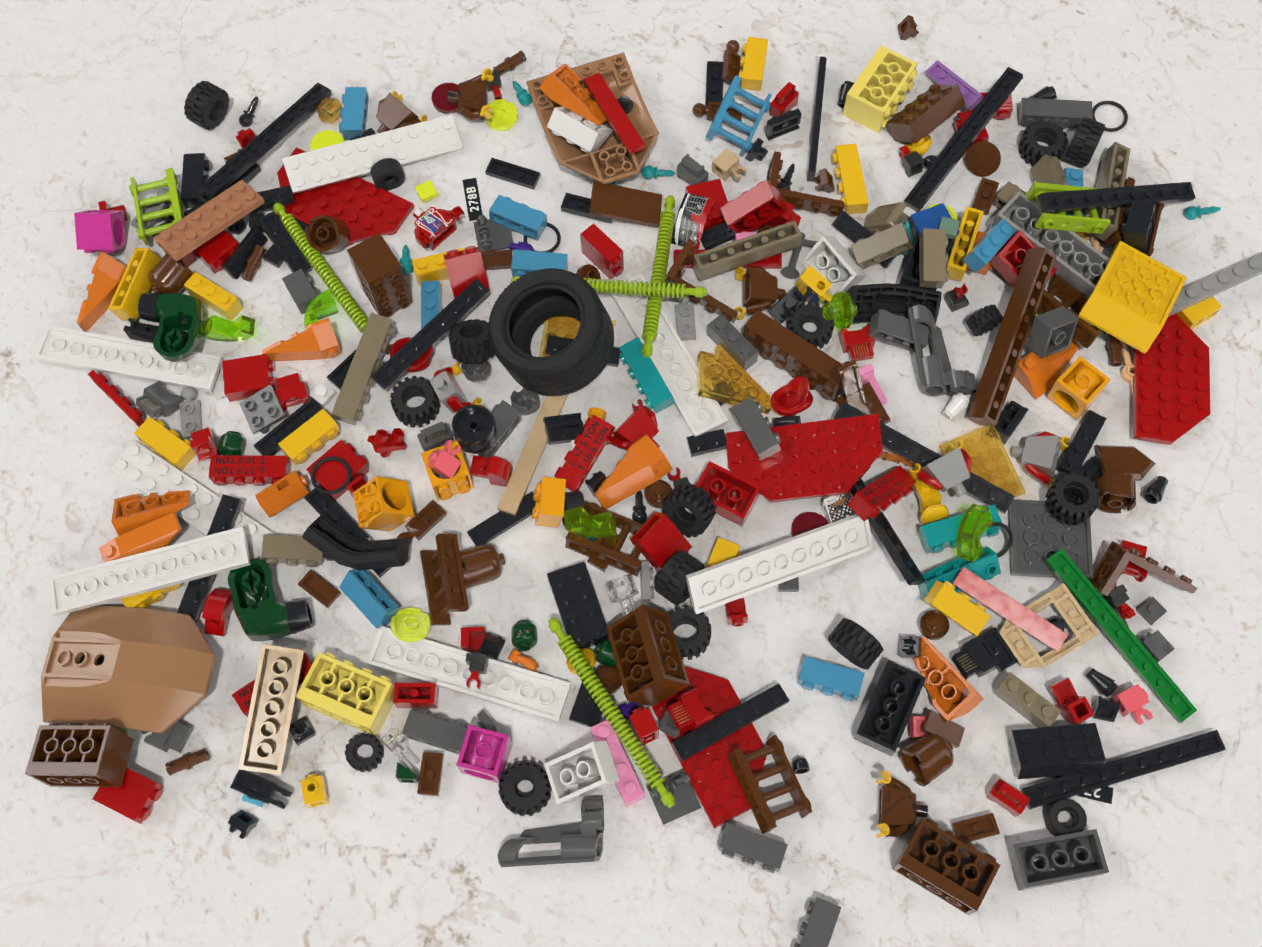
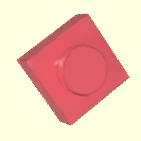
M910 716V737L923 738L929 735L921 731L926 716Z

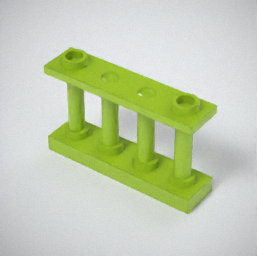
M173 168L165 169L167 177H164V179L138 185L134 177H130L131 185H129V190L134 197L139 229H136L139 240L142 239L146 246L149 245L148 236L163 232L185 217L178 177ZM164 186L169 187L167 194L141 199L140 192ZM164 201L172 203V206H169L167 209L144 214L143 206ZM170 215L174 216L175 220L172 223L146 228L145 221Z
M1034 182L1026 193L1027 200L1038 201L1037 196L1041 193L1100 188ZM1097 209L1089 210L1091 217H1083L1081 210L1073 211L1074 216L1066 215L1065 212H1057L1058 214L1041 212L1042 215L1036 222L1035 228L1102 234L1111 221L1110 219L1099 218Z

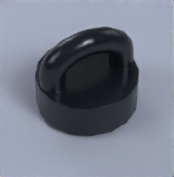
M622 96L617 99L626 114L632 110L633 101L628 96Z

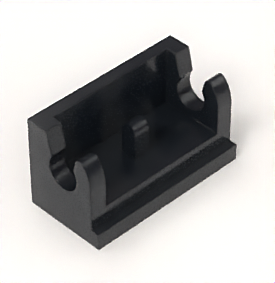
M129 318L130 327L125 326L123 329L127 336L132 340L153 343L159 326L139 323L135 319Z
M1011 401L1000 414L997 425L992 426L987 434L1005 445L1029 409L1015 401Z

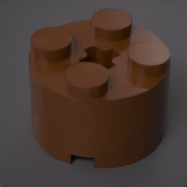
M319 215L309 222L310 225L306 230V238L312 248L321 252L335 253L348 245V228L342 219Z
M1106 471L1095 481V488H1099L1100 492L1098 495L1101 496V500L1098 502L1100 503L1099 510L1117 514L1121 513L1123 509L1130 511L1136 506V483L1133 475L1115 474L1112 471Z

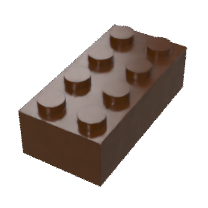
M933 84L925 93L918 95L915 101L907 104L901 112L894 114L892 119L887 122L894 141L917 143L964 106L965 101L959 86Z

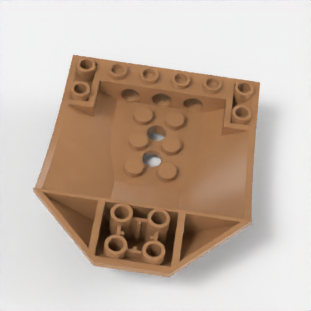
M624 52L571 69L581 79L579 83L584 89L587 88L584 78L600 72L616 99L628 96L633 101V108L626 115L644 141L645 149L631 155L627 152L608 120L603 125L612 129V133L601 147L594 152L586 153L577 144L568 143L565 137L553 134L552 130L547 128L554 108L562 106L546 97L539 88L549 75L526 81L546 137L560 165L604 185L639 173L660 132L657 130L642 99ZM590 93L589 97L591 98V100L595 101L592 94Z
M93 606L70 612L51 638L41 674L43 722L75 723L79 725H84V723L95 725L110 723L115 725V728L163 734L207 696L216 655L193 618L187 614L117 606ZM85 655L84 661L80 663V658ZM104 655V662L97 666V659Z

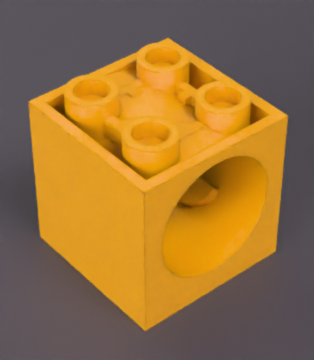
M1079 356L1058 378L1047 398L1075 420H1078L1099 398L1111 379Z
M458 440L450 445L452 450L455 449L456 445H459ZM444 445L421 453L438 501L448 500L453 495L465 494L474 489L461 449L454 457L462 463L459 466L458 473L452 479L438 478V473L427 466L430 454L437 449L445 450Z
M376 476L353 492L359 528L391 532L414 517L407 481Z

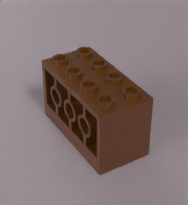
M380 233L347 249L360 287L378 315L390 317L394 312L405 309L413 303L402 267Z
M641 605L607 627L609 641L612 645L614 659L617 663L619 677L622 681L627 701L654 707L690 685L668 612Z
M75 723L39 725L25 774L50 787L121 788L134 739L126 735L127 732L116 729L115 725L110 723H102V725L84 723V725Z
M922 819L915 825L892 870L967 915L977 912L1000 864L996 862V858L987 853L983 855L976 850L977 847L966 841L963 843L958 840V836L953 832L941 830L936 822L930 819ZM945 860L949 862L950 867L946 864Z

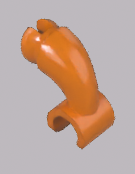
M515 649L508 656V659L513 664L518 665V663H521L527 670L536 672L535 668H539V664L534 659L523 656L522 653Z

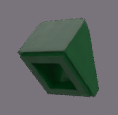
M397 762L396 778L400 783L419 782V778L415 773Z

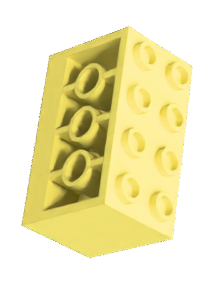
M880 46L847 93L843 116L880 133L882 128L887 127L890 116L896 114L899 103L902 104L904 102L907 91L910 92L915 84L913 80L918 72L916 71L917 63Z
M318 652L296 698L305 707L377 737L394 704V684L391 683L392 680L382 675L380 678L376 677L372 671L366 668H362V670L357 669L355 664L350 661L336 660L337 657L331 653L326 652L324 655Z

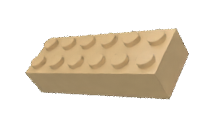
M262 644L238 769L281 775L305 650Z

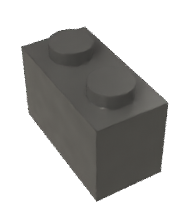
M302 269L282 278L301 315L321 305L318 299L321 297L316 287L312 288L311 284H313L311 277L309 274L305 275Z

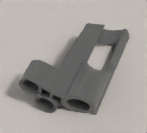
M920 304L910 307L908 313L922 392L932 397L943 394L953 396L958 392L964 395L976 393L975 374L970 373L969 370L955 371V369L951 368L941 328L935 325L931 311ZM918 322H923L929 326L933 355L923 356Z
M603 798L582 800L581 823L524 830L519 838L507 840L497 855L499 865L501 867L599 861L603 852ZM561 842V855L518 858L519 851L525 844Z

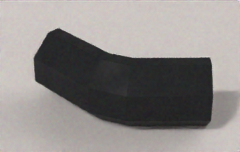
M903 284L854 285L844 293L842 308L847 322L862 323L870 322L871 316L878 310H887L892 314L909 319L908 309L920 304L931 311L936 325L942 292Z
M323 514L306 529L302 537L339 565L357 570L404 566L408 561V538L364 541L353 537Z

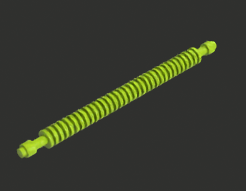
M672 195L667 196L665 199V210L661 212L651 282H657V284L662 282V286L666 280L675 213L672 211L675 207V199ZM653 293L652 297L648 296L642 334L645 344L642 345L641 353L646 358H650L653 354L652 341L657 339L663 300L662 296L653 297Z
M276 203L273 205L272 209L281 217L280 221L298 248L329 288L357 329H359L360 333H363L368 322L365 313L354 298H352L320 252L309 245L306 233L293 215L287 214L282 204Z
M515 276V278L512 277L511 283H513V281H516L517 278L519 279L520 276ZM583 278L594 288L597 294H605L606 292V294L611 293L613 295H619L620 293V295L629 294L633 296L634 294V296H638L639 294V296L648 295L652 297L653 293V297L662 296L665 298L667 295V298H670L672 295V298H680L681 296L682 299H685V295H693L695 298L707 296V289H704V287L686 288V284H682L681 287L680 283L676 287V283H668V285L663 283L662 286V282L658 284L657 282H649L648 284L645 281L643 284V281H635V283L630 281L629 283L628 280H616L615 282V280L607 279V281L602 279L601 281V279L593 278L592 280V278H588L587 280V278Z
M554 617L548 621V627L559 638L560 641L557 644L563 651V654L566 655L567 660L572 664L571 666L575 668L574 671L580 677V680L583 681L586 689L589 690V694H592L591 697L595 699V703H598L597 706L600 708V711L604 712L603 715L609 721L612 729L615 730V734H619L617 737L621 739V743H625L623 746L627 748L626 751L628 753L631 752L629 755L633 757L632 760L634 762L637 761L635 764L639 766V771L643 770L641 774L646 775L644 778L648 780L647 783L649 785L652 784L650 788L657 789L665 806H668V808L676 805L675 798L663 785L665 778H661L663 775L658 773L659 769L656 768L655 763L652 764L653 760H648L650 758L649 754L646 755L648 752L646 750L642 751L644 746H640L642 743L638 741V737L632 732L633 730L629 727V723H626L627 720L625 718L622 719L624 717L623 714H620L621 711L615 705L612 697L609 696L608 691L606 692V688L603 687L604 685L600 683L601 681L595 674V671L591 670V665L586 661L587 659L577 644H575L572 636H566L559 620H556Z

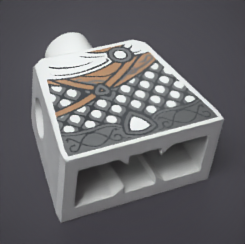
M850 492L843 495L827 496L823 500L821 507L829 524L856 514L848 506V503L853 498Z

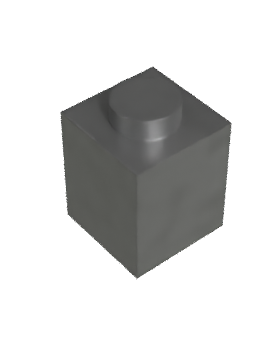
M1159 630L1153 634L1149 631L1140 638L1142 645L1157 662L1175 649Z

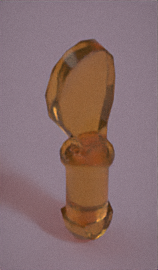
M883 452L880 456L884 461L888 460L897 464L901 462L907 467L916 468L915 464L899 455Z

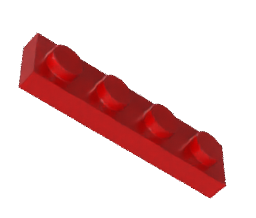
M92 370L87 374L138 427L144 423L142 419L144 415L137 408L133 410L130 407L132 403L125 396L121 398L118 395L121 392L113 384L109 386L107 384L109 380L102 373L98 375Z

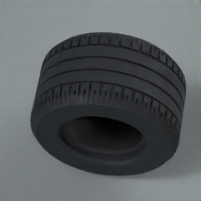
M545 268L526 273V275L520 276L519 279L517 278L516 281L510 283L502 291V294L495 301L494 307H492L488 323V335L492 350L514 380L531 392L533 391L545 396H562L574 393V391L577 392V390H581V388L583 389L590 382H593L602 373L601 371L604 370L610 360L609 358L614 346V329L611 318L594 288L585 279L573 272L557 268ZM555 316H569L580 322V328L576 337L565 349L550 356H532L530 350L532 335L545 320Z

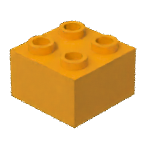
M542 477L540 483H537L533 494V501H536L532 510V519H535V526L558 528L564 517L566 479Z

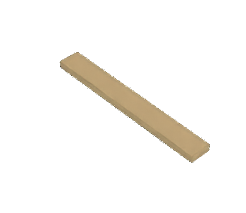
M569 394L546 396L499 502L498 511L516 516L548 443L543 419L544 417L560 415Z

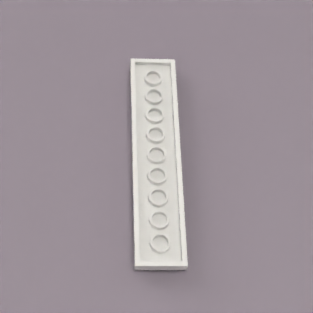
M451 114L282 158L292 192L295 194L371 174V167L379 160L385 158L396 159L401 165L458 151L463 146L453 115Z
M640 274L629 279L628 281L629 283L630 281H634V283L635 281H643L644 284L646 280L644 276ZM611 294L636 338L639 337L642 344H645L642 334L648 295ZM661 307L657 339L652 341L653 354L650 358L675 400V406L692 435L697 437L727 424L729 420L719 403L708 393L710 390L708 384Z
M51 325L46 326L34 356L38 361L151 382L160 381L162 384L183 388L190 386L195 390L212 393L223 361L219 356L192 352L190 356L181 361L171 362L160 356L154 349L153 344Z
M133 440L109 467V470L146 496H149L150 493H157L158 496L170 491L190 490V504L176 512V515L207 536L221 498ZM239 511L233 529L244 527L250 559L262 561L263 534H276Z
M855 514L686 575L690 599L695 613L699 614L874 549L869 519L863 521Z
M242 526L49 577L52 614L59 616L249 566L251 563L245 529Z
M381 626L367 661L368 665L422 682L436 683L437 686L559 723L571 687L570 682L489 658L486 674H479L481 688H477V681H472L470 688H468L466 682L471 672L465 660L466 653L470 652L424 638L416 642H404L393 635L391 628Z

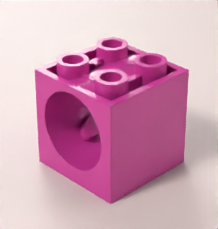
M85 210L74 213L77 250H84V253L102 251L108 254L113 253V251H120V248L126 247L124 211Z
M469 725L456 766L463 774L499 783L501 782L502 773L504 774L513 743L509 735Z

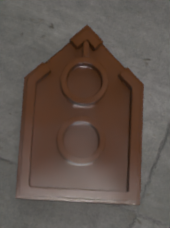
M1096 446L1102 473L1112 471L1115 474H1131L1134 476L1135 481H1141L1156 464L1134 446Z

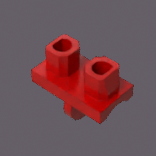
M394 428L391 434H388L383 429L377 430L375 435L368 436L367 439L373 445L374 451L383 458L389 457L391 451L405 450L407 446L403 441L405 434L400 428Z

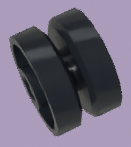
M475 404L467 405L459 409L453 416L452 429L455 440H458L461 449L465 452L472 454L483 453L495 443L497 432L493 415L485 407Z

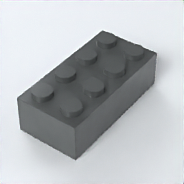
M1097 829L1013 844L1007 848L1019 891L1102 876L1109 873Z

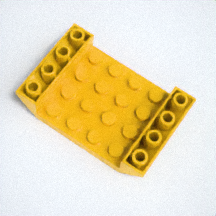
M1119 240L1111 253L1112 256L1091 296L1083 305L1078 317L1145 354L1161 331L1187 277Z

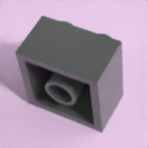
M1064 306L1035 316L1026 347L1041 359L1068 349L1079 318Z

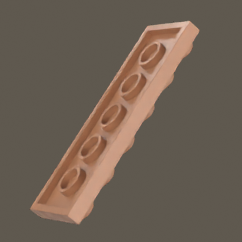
M240 180L153 238L177 262L264 204V199L243 180Z

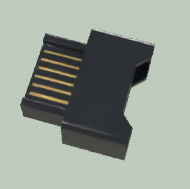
M981 635L964 643L960 648V652L951 658L965 679L975 674L980 678L995 670L1000 664L999 660L991 657L983 646Z

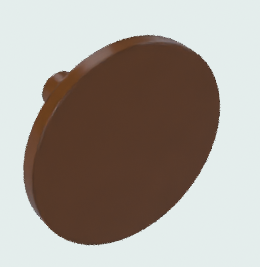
M979 141L967 150L965 162L973 174L982 177L989 176L999 168L1001 154L993 143Z

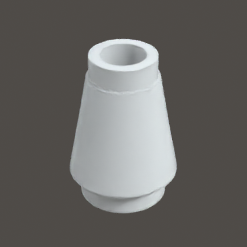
M960 392L956 395L954 394L944 409L943 416L948 420H952V418L968 407L969 399Z

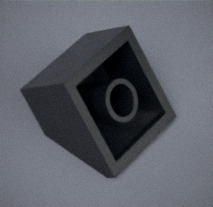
M1132 201L1131 207H1127L1125 214L1127 222L1122 224L1121 234H1124L1125 243L1146 254L1154 227L1155 203Z

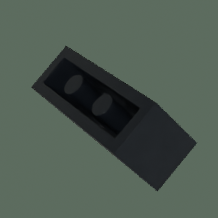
M205 153L184 154L181 200L185 208H193L200 204L197 197L202 193H200L198 187L210 178L209 170L212 169V165Z

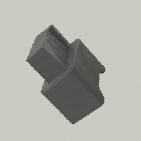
M689 154L682 158V161L677 165V177L685 180L688 184L694 185L708 181L709 172L704 169V165L701 166L689 157Z
M160 381L144 388L143 395L136 398V406L151 418L159 414L166 417L180 409L179 403L181 398L165 390Z
M443 422L425 428L417 435L424 452L445 445L447 440L454 442L448 424Z
M180 718L163 734L152 732L151 735L145 737L144 742L164 752H168L170 748L181 753L193 729L183 725L184 721Z

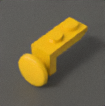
M914 478L916 483L912 487L920 500V520L923 525L948 518L949 511L945 505L941 504L942 496L939 491L925 484L919 478Z

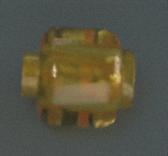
M325 98L317 107L319 119L322 122L334 123L341 116V102L336 98Z

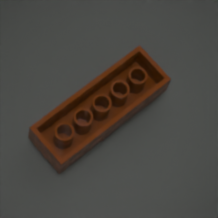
M757 309L744 325L743 336L759 351V355L763 359L770 360L777 368L787 371L792 378L798 376L805 377L810 383L811 390H816L826 400L835 402L836 398L843 391L837 368L842 363Z

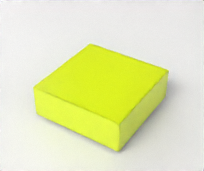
M431 180L415 186V190L422 203L438 197V192Z

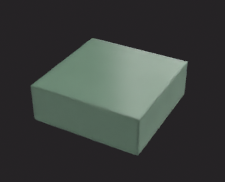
M942 216L939 229L946 230V236L955 239L960 221Z

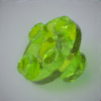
M837 292L832 297L831 302L825 303L822 307L824 319L827 321L834 320V325L838 329L850 328L854 316L857 314V306L853 304L848 292Z

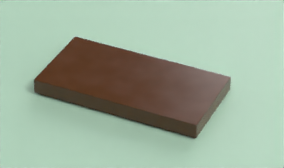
M593 181L589 215L658 228L661 216L662 194L612 184L604 185Z

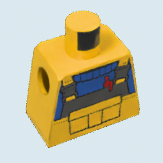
M809 265L795 286L805 297L806 302H812V305H816V302L820 303L822 301L830 307L836 299L828 293L832 284Z

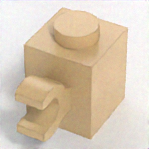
M725 149L712 161V172L724 181L731 175L736 181H740V175L737 173L746 175V168L739 166L737 154L728 149Z

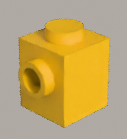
M311 774L306 776V779L300 780L304 805L306 807L313 808L329 803L324 777L318 774Z

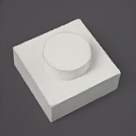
M320 382L309 396L324 408L336 396V393L323 382Z

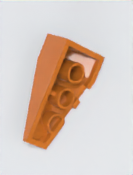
M566 63L550 73L539 87L546 97L598 126L607 120L597 102L589 97V90L587 88L584 89L579 83L581 81L579 76Z
M100 252L91 273L94 274L92 284L87 285L88 298L82 302L77 319V324L84 332H87L108 310L127 267L103 252Z
M329 318L305 326L306 330L299 334L294 332L291 334L290 339L286 341L280 340L261 351L262 354H267L269 359L275 362L334 358L342 354V350Z
M1072 338L1068 349L1043 359L1034 352H1031L1019 360L1014 377L1036 400L1051 389L1080 345Z
M645 434L630 445L626 455L622 460L618 461L615 470L610 476H607L594 495L602 508L608 509L658 481L673 470L664 453Z
M190 490L170 491L158 496L157 493H150L149 496L143 497L140 494H132L114 499L111 522L118 536L172 512L176 513L188 506L191 497Z
M172 512L112 539L101 546L99 550L105 563L166 547L182 528L176 513Z
M923 636L921 641V658L913 659L921 675L926 677L924 685L930 694L933 706L949 722L969 713L984 698L935 646Z

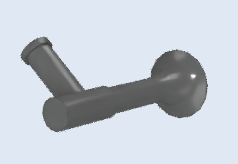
M802 232L800 247L794 248L788 267H784L781 270V274L788 279H797L800 275L798 270H796V264L802 246L813 248L818 242L806 240L805 234Z

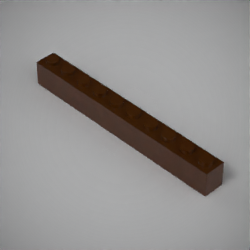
M1045 247L1027 250L967 418L978 425H997L1057 257Z

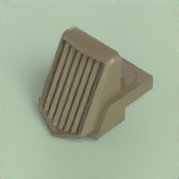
M904 202L878 206L866 215L864 227L872 234L889 229L893 224H905V221H909L911 229L914 225L910 217L903 212L907 207V204Z

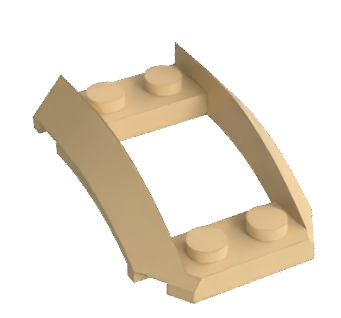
M1064 583L1025 606L1037 614L1050 605H1055L1075 634V637L1062 644L1058 652L1052 650L1040 657L1023 630L1007 619L1000 631V635L1023 668H1043L1100 634Z

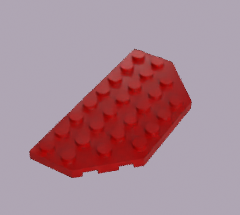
M296 147L290 156L305 153L306 151ZM283 164L277 172L280 187L290 185ZM360 177L293 194L295 203L284 205L287 214H292L294 218L308 226L310 225L309 222L319 215L342 219L349 233V243L346 246L354 245V242L365 241L378 233L381 235L396 234L414 209L412 202L383 188L377 189L374 184Z
M1177 314L1167 317L1161 331L1145 354L1133 348V439L1171 445L1211 414L1209 347Z
M879 414L771 427L772 433L776 432L781 440V443H779L781 450L761 461L744 430L726 433L728 469L761 486L760 494L770 503L848 494L853 489L855 483L864 476L873 462L883 453Z
M684 666L690 685L654 707L651 706L658 722H660L663 712L669 705L676 702L679 695L696 687L699 689L698 697L705 709L714 715L712 720L742 703L728 679ZM753 724L744 727L684 762L679 758L672 742L692 732L691 728L688 727L680 731L675 739L665 733L683 770L688 774L691 786L714 829L751 810L727 756L739 748L742 749L743 753L748 754L765 747ZM767 756L749 762L750 769L754 774L763 770Z

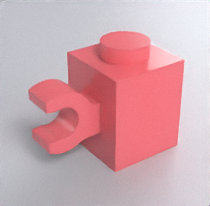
M447 440L444 445L445 450L437 449L430 454L427 466L444 478L452 479L462 463L454 457L460 451L461 446L456 445L455 449L452 450L450 445L453 441Z
M1139 684L1113 698L1115 702H1119V712L1122 717L1132 713L1138 725L1144 723L1141 715H1145L1148 721L1153 718L1149 710L1142 708L1150 701L1148 700V694Z

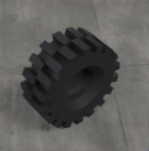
M808 302V305L801 303L800 308L796 306L794 311L790 312L787 329L815 347L819 346L821 349L824 347V343L827 345L832 337L835 324L834 317H831L832 313L830 310L826 312V306L819 307L820 303L816 302V305H812V302ZM805 323H814L817 326V330L814 332L806 331L803 325Z
M526 760L521 761L519 764L517 762L513 763L511 768L508 766L505 769V774L502 773L501 782L498 784L499 796L505 807L513 814H519L524 817L525 815L533 816L535 812H541V809L547 806V802L551 798L552 788L547 772L539 764L536 765L532 761L527 763ZM523 780H528L533 784V791L528 796H521L517 792V786Z

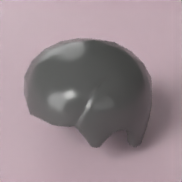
M488 361L474 364L462 363L461 370L468 381L480 382L490 375L491 364Z
M525 388L520 392L514 390L510 396L512 406L521 411L523 416L536 412L540 406L538 394Z

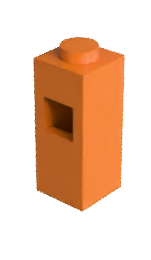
M294 470L256 494L255 497L261 508L271 518L309 493L306 487L308 482L303 475L299 476Z

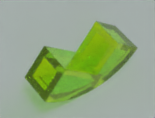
M330 289L319 294L310 303L305 313L304 326L339 313Z
M212 315L205 321L203 338L223 342L246 340L254 336L255 319L241 315L235 321H230Z
M972 504L963 516L957 533V554L959 558L975 562L984 553L979 536L994 524L989 507Z
M582 506L564 511L565 529L575 535L590 538L617 535L615 517L610 511L591 516Z

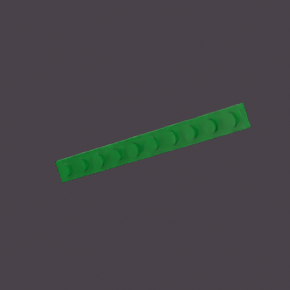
M1060 549L1045 561L1061 582L1066 585L1071 594L1177 722H1183L1196 712L1197 709L1067 553Z

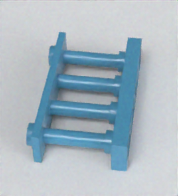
M735 75L705 137L712 140L714 135H721L742 147L739 156L742 157L745 152L750 151L753 145L751 140L764 111L767 112L771 102L769 100L772 95L768 94L765 100L756 97L741 88L739 83L742 78ZM738 94L760 106L758 114L735 102L733 96ZM733 108L753 119L752 127L728 115L727 109ZM726 121L748 133L746 140L723 129V126L720 125L721 122Z

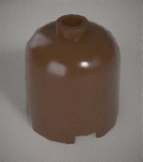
M167 253L149 272L148 280L152 285L151 290L154 293L179 294L185 288L184 284L193 275V272L187 266L181 267L178 264L179 260L176 262Z
M487 544L459 550L462 568H465L463 575L466 589L494 581L501 576L502 565H505L503 553L499 554L494 546Z
M929 734L902 749L903 753L900 755V759L906 772L911 771L916 777L913 780L920 786L925 787L953 765V746L948 740L939 735Z

